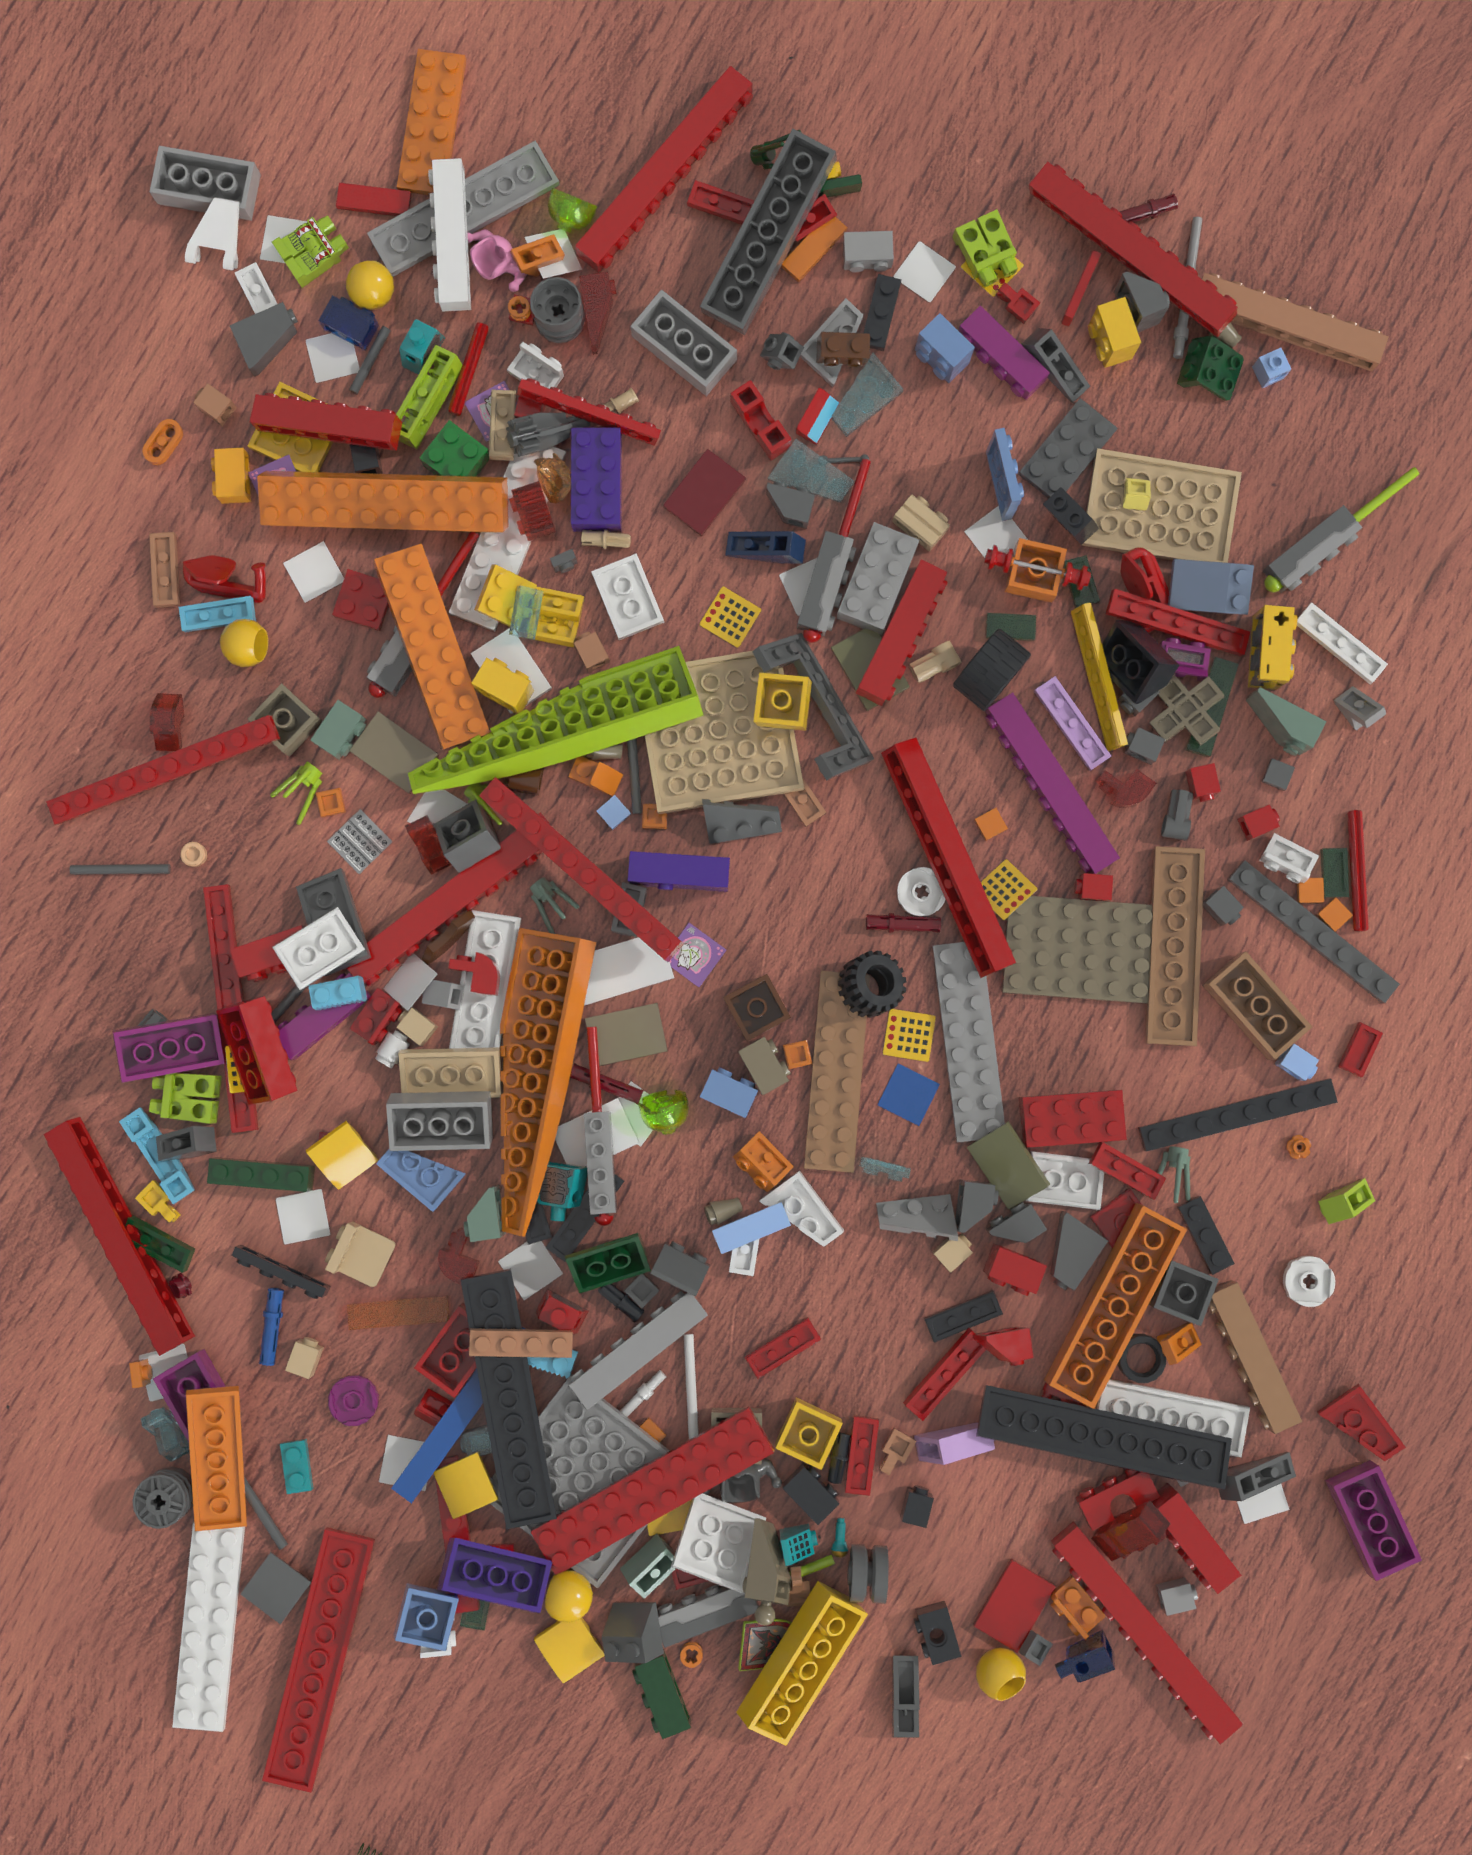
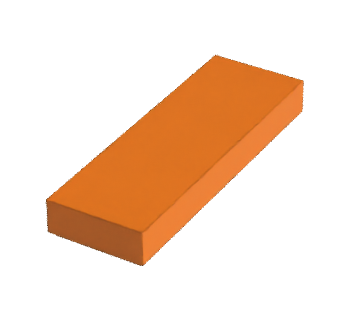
M834 217L808 234L784 260L781 267L797 282H800L844 235L848 227L838 218Z

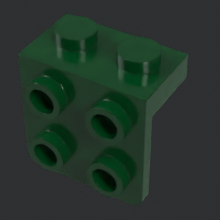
M1212 335L1194 338L1188 346L1177 384L1183 388L1200 385L1222 400H1230L1244 358Z

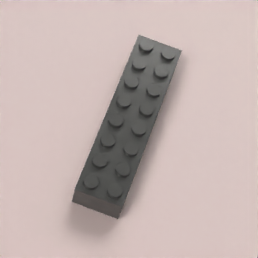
M795 129L791 130L700 305L703 314L743 335L746 334L837 160L835 150Z

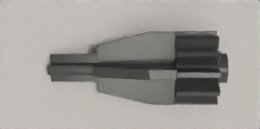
M538 412L511 419L507 422L509 427H506V430L508 431L507 440L510 448L514 447V454H518V457L548 450L570 438L569 432H571V428L590 427V422L575 416L566 417V413Z

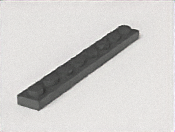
M1242 861L1228 878L1229 882L1379 1002L1386 1003L1400 985V983L1247 861Z

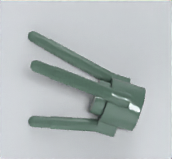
M545 877L539 879L530 887L533 893L531 898L536 903L549 933L555 934L541 901L543 903L548 901L561 919H565L566 916L554 901V892L575 909L579 908V905L559 889L553 881L549 882Z
M1170 1146L1169 1152H1163L1162 1161L1157 1173L1162 1175L1167 1162H1169V1167L1176 1168L1173 1202L1176 1204L1179 1199L1182 1169H1184L1185 1199L1190 1201L1189 1164L1191 1157L1188 1156L1189 1149Z

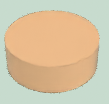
M189 842L181 849V859L188 866L199 867L206 861L207 851L203 845L197 842Z

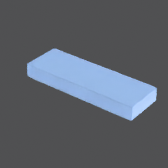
M779 1202L716 1228L712 1232L720 1252L723 1254L789 1227L791 1224L782 1202Z

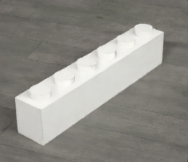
M461 158L432 160L433 169L428 170L429 183L433 185L434 193H430V206L435 210V217H431L432 232H436V240H432L433 256H437V264H433L434 279H438V288H434L435 303L440 304L442 312L471 310L465 171Z

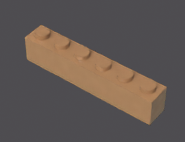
M1231 1280L1216 1287L1208 1310L1211 1314L1215 1313L1218 1320V1323H1216L1217 1330L1222 1337H1226L1229 1343L1226 1346L1231 1359H1236L1240 1367L1237 1369V1373L1241 1381L1248 1384L1250 1392H1248L1249 1399L1253 1406H1258L1261 1415L1258 1418L1263 1428L1277 1434L1301 1423L1300 1415L1238 1282Z

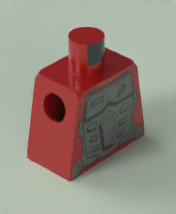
M549 1289L546 1290L536 1309L538 1319L559 1330H573V1334L578 1333L589 1310Z

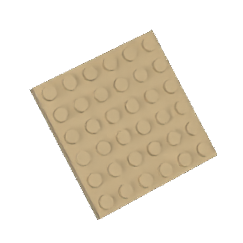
M748 651L686 662L704 716L645 735L658 814L703 807L702 799H709L712 803L723 804L724 801L735 802L804 790L794 730L761 727L753 722L759 672L764 673L758 665L753 652ZM783 667L766 672L784 675Z

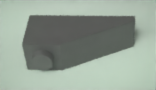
M1038 328L1021 344L1050 372L1048 379L1070 402L1073 403L1090 387L1052 329Z
M1290 1452L1280 1453L1229 1468L1226 1489H1218L1221 1500L1244 1501L1296 1477Z

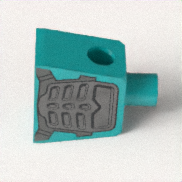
M415 319L399 349L402 367L419 375L434 346L438 345L441 347L445 336L437 329Z
M549 1161L537 1202L542 1205L551 1206L550 1220L565 1221L566 1208L580 1206L588 1175L587 1167Z

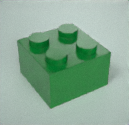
M449 420L419 459L427 470L437 476L477 477L489 461V450Z

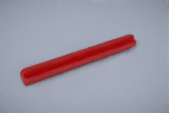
M1351 810L1347 814L1354 931L1362 932L1369 929L1363 813L1361 810Z

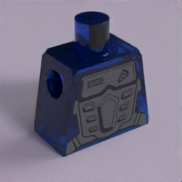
M1100 1630L1090 1635L1086 1640L1082 1639L1066 1648V1659L1056 1663L1055 1667L1061 1679L1074 1674L1077 1682L1081 1683L1115 1670L1114 1651L1104 1631Z

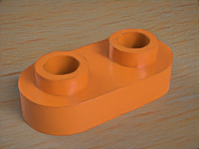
M173 419L161 421L143 446L142 452L145 459L153 465L165 463L183 438L182 427ZM170 431H175L172 437H168ZM161 450L160 455L154 457V452Z

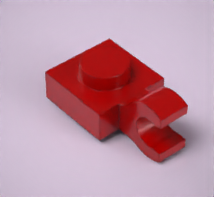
M1005 282L996 293L998 298L1009 303L1005 309L1023 324L1040 305V302L1023 288L1017 293Z

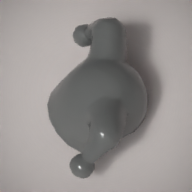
M764 1458L762 1459V1464H754L720 1483L722 1501L728 1503L754 1501L760 1497L761 1477L765 1474L768 1475L772 1480L771 1484L774 1488H780L782 1480L777 1476L772 1462ZM710 1489L704 1492L703 1494L708 1495L710 1493Z

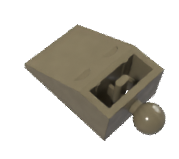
M755 1518L748 1575L743 1581V1592L745 1593V1598L761 1602V1605L755 1610V1619L760 1625L767 1626L775 1619V1611L771 1607V1603L788 1605L791 1576L788 1567L785 1566L783 1551L774 1524L760 1518Z

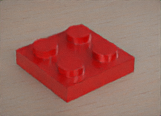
M347 569L332 615L336 618L380 631L389 606L380 580Z

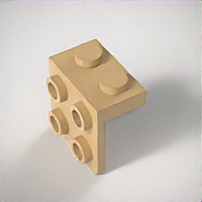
M353 1221L347 1223L346 1226L342 1225L336 1236V1239L339 1240L335 1249H330L325 1259V1262L328 1263L325 1270L333 1274L341 1272L370 1287L376 1286L395 1249V1242Z

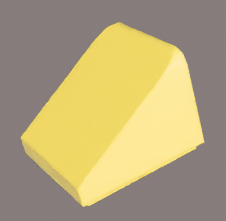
M1126 478L1123 508L1147 510L1151 498L1150 481Z

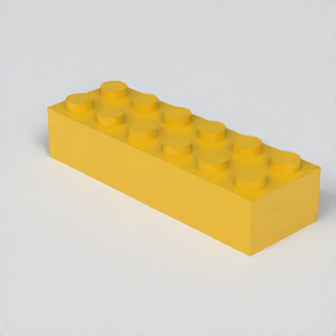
M817 1581L736 1711L748 1729L785 1746L788 1744L868 1615L858 1603L850 1602L849 1596Z

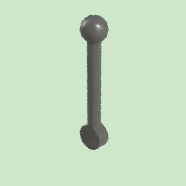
M863 454L861 457L827 458V456L822 455L819 457L818 462L821 466H826L828 463L861 462L862 459L869 460V456Z

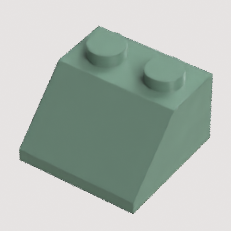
M499 1185L488 1188L467 1216V1221L464 1222V1232L466 1237H470V1242L501 1238L506 1234V1232H502Z

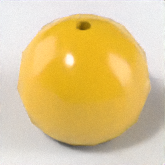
M364 261L350 269L346 278V290L351 301L360 308L377 310L390 301L394 292V281L389 269L377 261Z
M236 619L223 630L220 637V647L224 657L233 665L254 667L262 662L267 654L268 635L258 622L250 619Z
M564 1571L556 1575L554 1574L546 1594V1611L552 1618L560 1622H573L581 1619L589 1611L593 1599L590 1582L584 1575L576 1571Z
M995 1648L988 1650L981 1656L976 1666V1680L979 1688L989 1698L1004 1701L1015 1696L1023 1688L1026 1682V1668L1023 1661L1012 1650Z

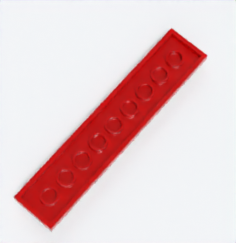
M748 1406L557 1514V1519L545 1521L531 1530V1534L546 1560L552 1561L551 1569L554 1574H559L768 1457L775 1450Z
M326 1527L324 1530L262 1781L310 1793L313 1791L375 1543L373 1538Z

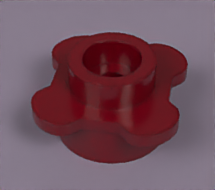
M182 1273L173 1276L172 1280L169 1281V1287L176 1298H186L187 1295L190 1296L192 1294L191 1282Z

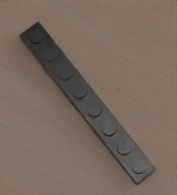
M1328 1078L1138 1127L1144 1151L1147 1152L1338 1103L1332 1079Z

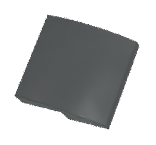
M270 1552L240 1595L281 1625L311 1581L273 1552Z

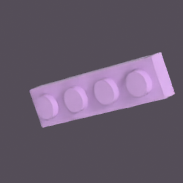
M1056 676L1034 690V693L1089 771L1111 757Z

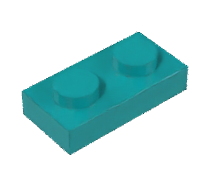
M307 1439L282 1442L280 1449L286 1493L293 1494L312 1491L314 1488Z

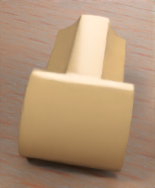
M947 641L931 650V653L910 663L909 667L919 684L940 672L945 673L955 668L962 662L952 643Z

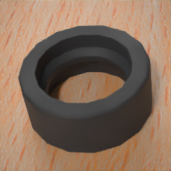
M1133 1334L1117 1365L1128 1379L1137 1383H1149L1156 1380L1163 1373L1166 1366V1356L1163 1354L1162 1347L1156 1339L1146 1334ZM1146 1344L1154 1350L1156 1361L1150 1371L1137 1373L1128 1366L1127 1353L1132 1346Z

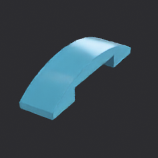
M141 1107L119 1121L131 1141L136 1142L160 1179V1186L172 1204L177 1203L195 1191L179 1159L158 1161L156 1136L163 1134Z

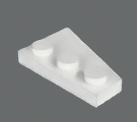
M800 1171L760 1199V1202L768 1207L782 1202L789 1221L823 1247L844 1232V1229Z

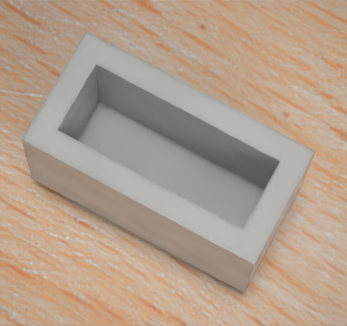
M893 231L844 232V270L861 272L864 269H874V271L882 272L892 268L894 260Z

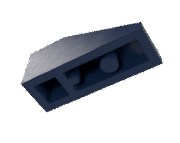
M793 531L728 532L725 556L781 564H803L806 539Z

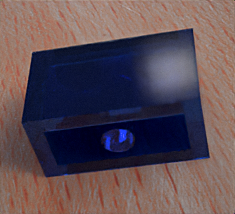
M333 295L318 320L324 330L365 351L379 327L373 312L366 308L360 310L354 307V304L347 298L341 297L339 299Z

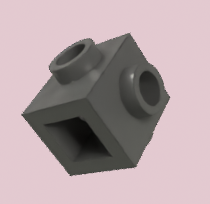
M787 333L770 334L764 343L760 356L768 361L767 365L775 370H780L781 368L794 369L804 347Z

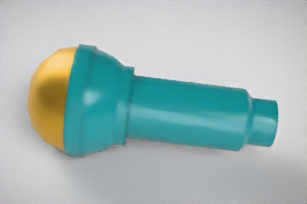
M840 1517L837 1518L835 1541L831 1547L832 1554L837 1558L846 1556L848 1552V1546L845 1541V1518Z

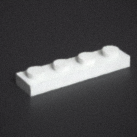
M1312 602L1297 618V626L1367 683L1372 684L1388 665Z

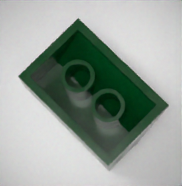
M640 1233L565 1256L579 1294L651 1271Z

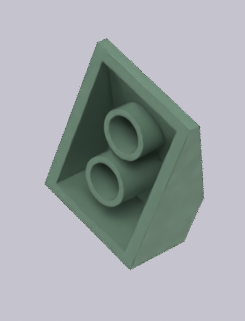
M1261 687L1246 698L1247 703L1275 741L1284 747L1283 750L1294 756L1297 754L1301 755L1314 747L1327 722Z

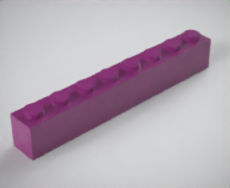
M1012 692L990 706L985 711L987 714L985 719L992 729L996 728L1000 735L998 739L1004 749L1009 748L1014 756L1011 758L1018 770L1022 769L1027 776L1025 781L1032 791L1036 790L1040 796L1038 801L1045 811L1049 810L1053 817L1051 821L1058 832H1063L1067 838L1065 840L1067 847L1072 853L1076 852L1080 858L1078 863L1085 873L1096 874L1120 859L1014 693Z

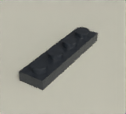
M615 1174L616 1193L625 1182L617 1174ZM589 1188L583 1195L580 1206L572 1210L546 1246V1249L565 1263V1256L574 1252L595 1223L594 1217L599 1216V1214H590Z
M244 1245L236 1246L231 1255L237 1258L236 1262L248 1268L251 1265L260 1269V1274L269 1278L276 1276L282 1279V1284L295 1289L298 1286L305 1290L304 1294L314 1299L323 1298L330 1290V1285Z

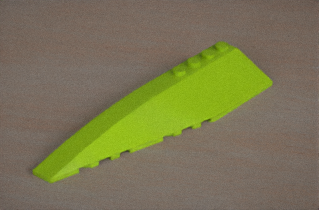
M680 646L586 676L579 680V685L571 689L566 687L559 691L560 695L549 701L544 699L538 702V705L533 710L528 711L525 709L490 728L491 732L485 736L477 735L470 739L471 743L461 749L455 747L448 751L449 753L446 757L440 760L435 758L408 773L413 794L490 781L495 777L499 779L536 770L704 716Z

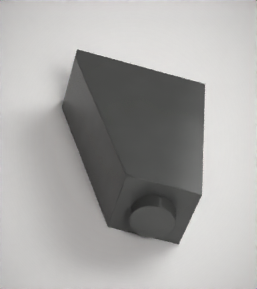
M283 302L229 325L245 362L254 377L258 376L297 334L294 324L298 320L292 308L287 310Z
M1065 1211L1061 1212L1050 1274L1056 1278L1053 1283L1065 1291L1068 1287L1075 1291L1108 1240Z

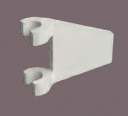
M217 197L212 200L187 244L185 262L194 264L200 262L201 253L199 246L225 250L223 269L234 270V268H238L239 201Z

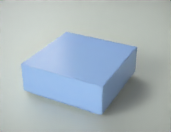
M615 795L597 810V813L612 830L631 815L629 810Z

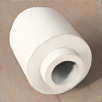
M397 1030L394 1033L388 1032L376 1051L378 1054L375 1059L387 1067L393 1068L394 1064L399 1063V1050L407 1049L410 1045L406 1041L408 1037Z

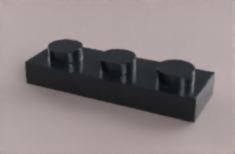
M878 274L864 333L870 334L871 349L880 351L885 349L902 279Z
M1197 1196L1177 1206L1210 1274H1216L1234 1265L1235 1263L1202 1197Z

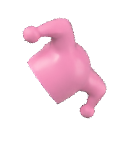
M486 229L472 234L468 232V243L479 241L470 249L471 260L477 272L487 280L496 278L503 273L512 274L515 277L514 281L509 283V289L512 292L518 291L519 285L524 281L527 274L520 272L510 252L513 248L509 241L504 237L493 235Z

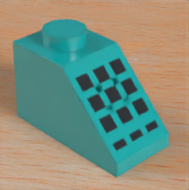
M809 1523L779 1529L785 1566L792 1565L815 1554L813 1546L818 1545L816 1531H810Z

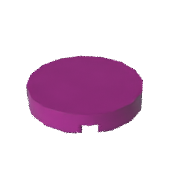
M348 1375L341 1378L332 1387L328 1395V1407L331 1415L346 1426H358L366 1423L375 1414L379 1405V1394L376 1386L368 1378L361 1375Z

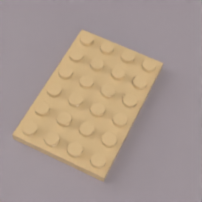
M1097 448L1086 513L1095 521L1099 529L1082 546L1124 553L1131 549L1142 547L1151 552L1156 558L1228 563L1242 472ZM1126 478L1150 481L1151 498L1147 510L1123 508Z

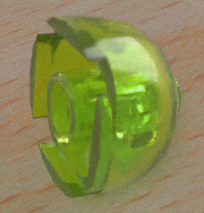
M552 188L548 201V212L551 218L558 222L557 228L571 233L572 229L580 230L591 223L597 209L596 205Z
M663 1090L643 1097L642 1104L638 1102V1108L645 1125L662 1134L674 1133L687 1119L689 1112L687 1094L681 1090H674L675 1094L667 1095V1090Z

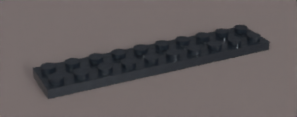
M511 1269L461 1278L469 1329H522ZM475 1356L506 1529L557 1519L528 1358Z
M988 1385L984 1386L976 1437L1211 1488L1226 1489L1232 1438Z

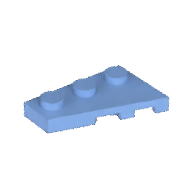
M388 1149L376 1163V1165L432 1212L439 1207L466 1175V1173L410 1151H390Z

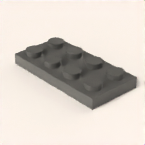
M1080 398L1020 470L1018 475L1048 499L1060 487L1067 492L1095 458L1097 448L1102 449L1118 428Z
M337 869L296 886L307 925L338 907L365 951L325 976L371 958L343 869Z

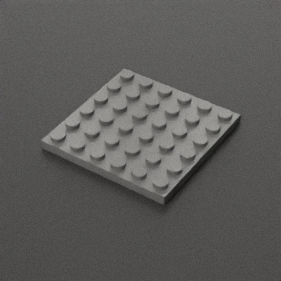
M570 1377L538 1417L556 1515L670 1451L603 1398L586 1410L568 1386L572 1383ZM495 1472L491 1481L499 1499L490 1504L504 1514ZM543 1522L521 1526L520 1528L532 1536L531 1530ZM647 1525L571 1568L584 1575L598 1589Z

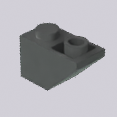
M781 482L767 483L766 495L782 522L807 529L815 495L805 488L794 490L787 488V485Z
M1023 1202L1010 1209L1012 1213L1003 1218L1000 1215L989 1222L990 1227L986 1229L990 1235L1023 1243L1031 1241L1047 1230L1030 1203L1024 1205Z

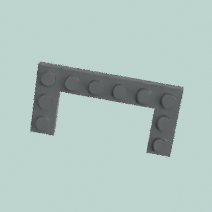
M802 633L759 646L752 651L764 673L793 663L799 676L810 678L812 682L810 695L817 703L823 718L827 721L836 740L841 745L814 759L826 781L863 766L874 759Z

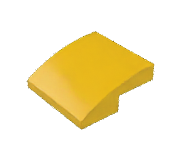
M536 587L526 630V638L574 648L584 596Z
M347 1121L306 1149V1153L338 1190L379 1161L376 1154L363 1142L360 1134Z
M479 1451L437 1469L433 1473L453 1519L499 1499Z
M583 1618L573 1622L557 1621L534 1637V1641L563 1684L604 1657L603 1647L593 1636L589 1625Z

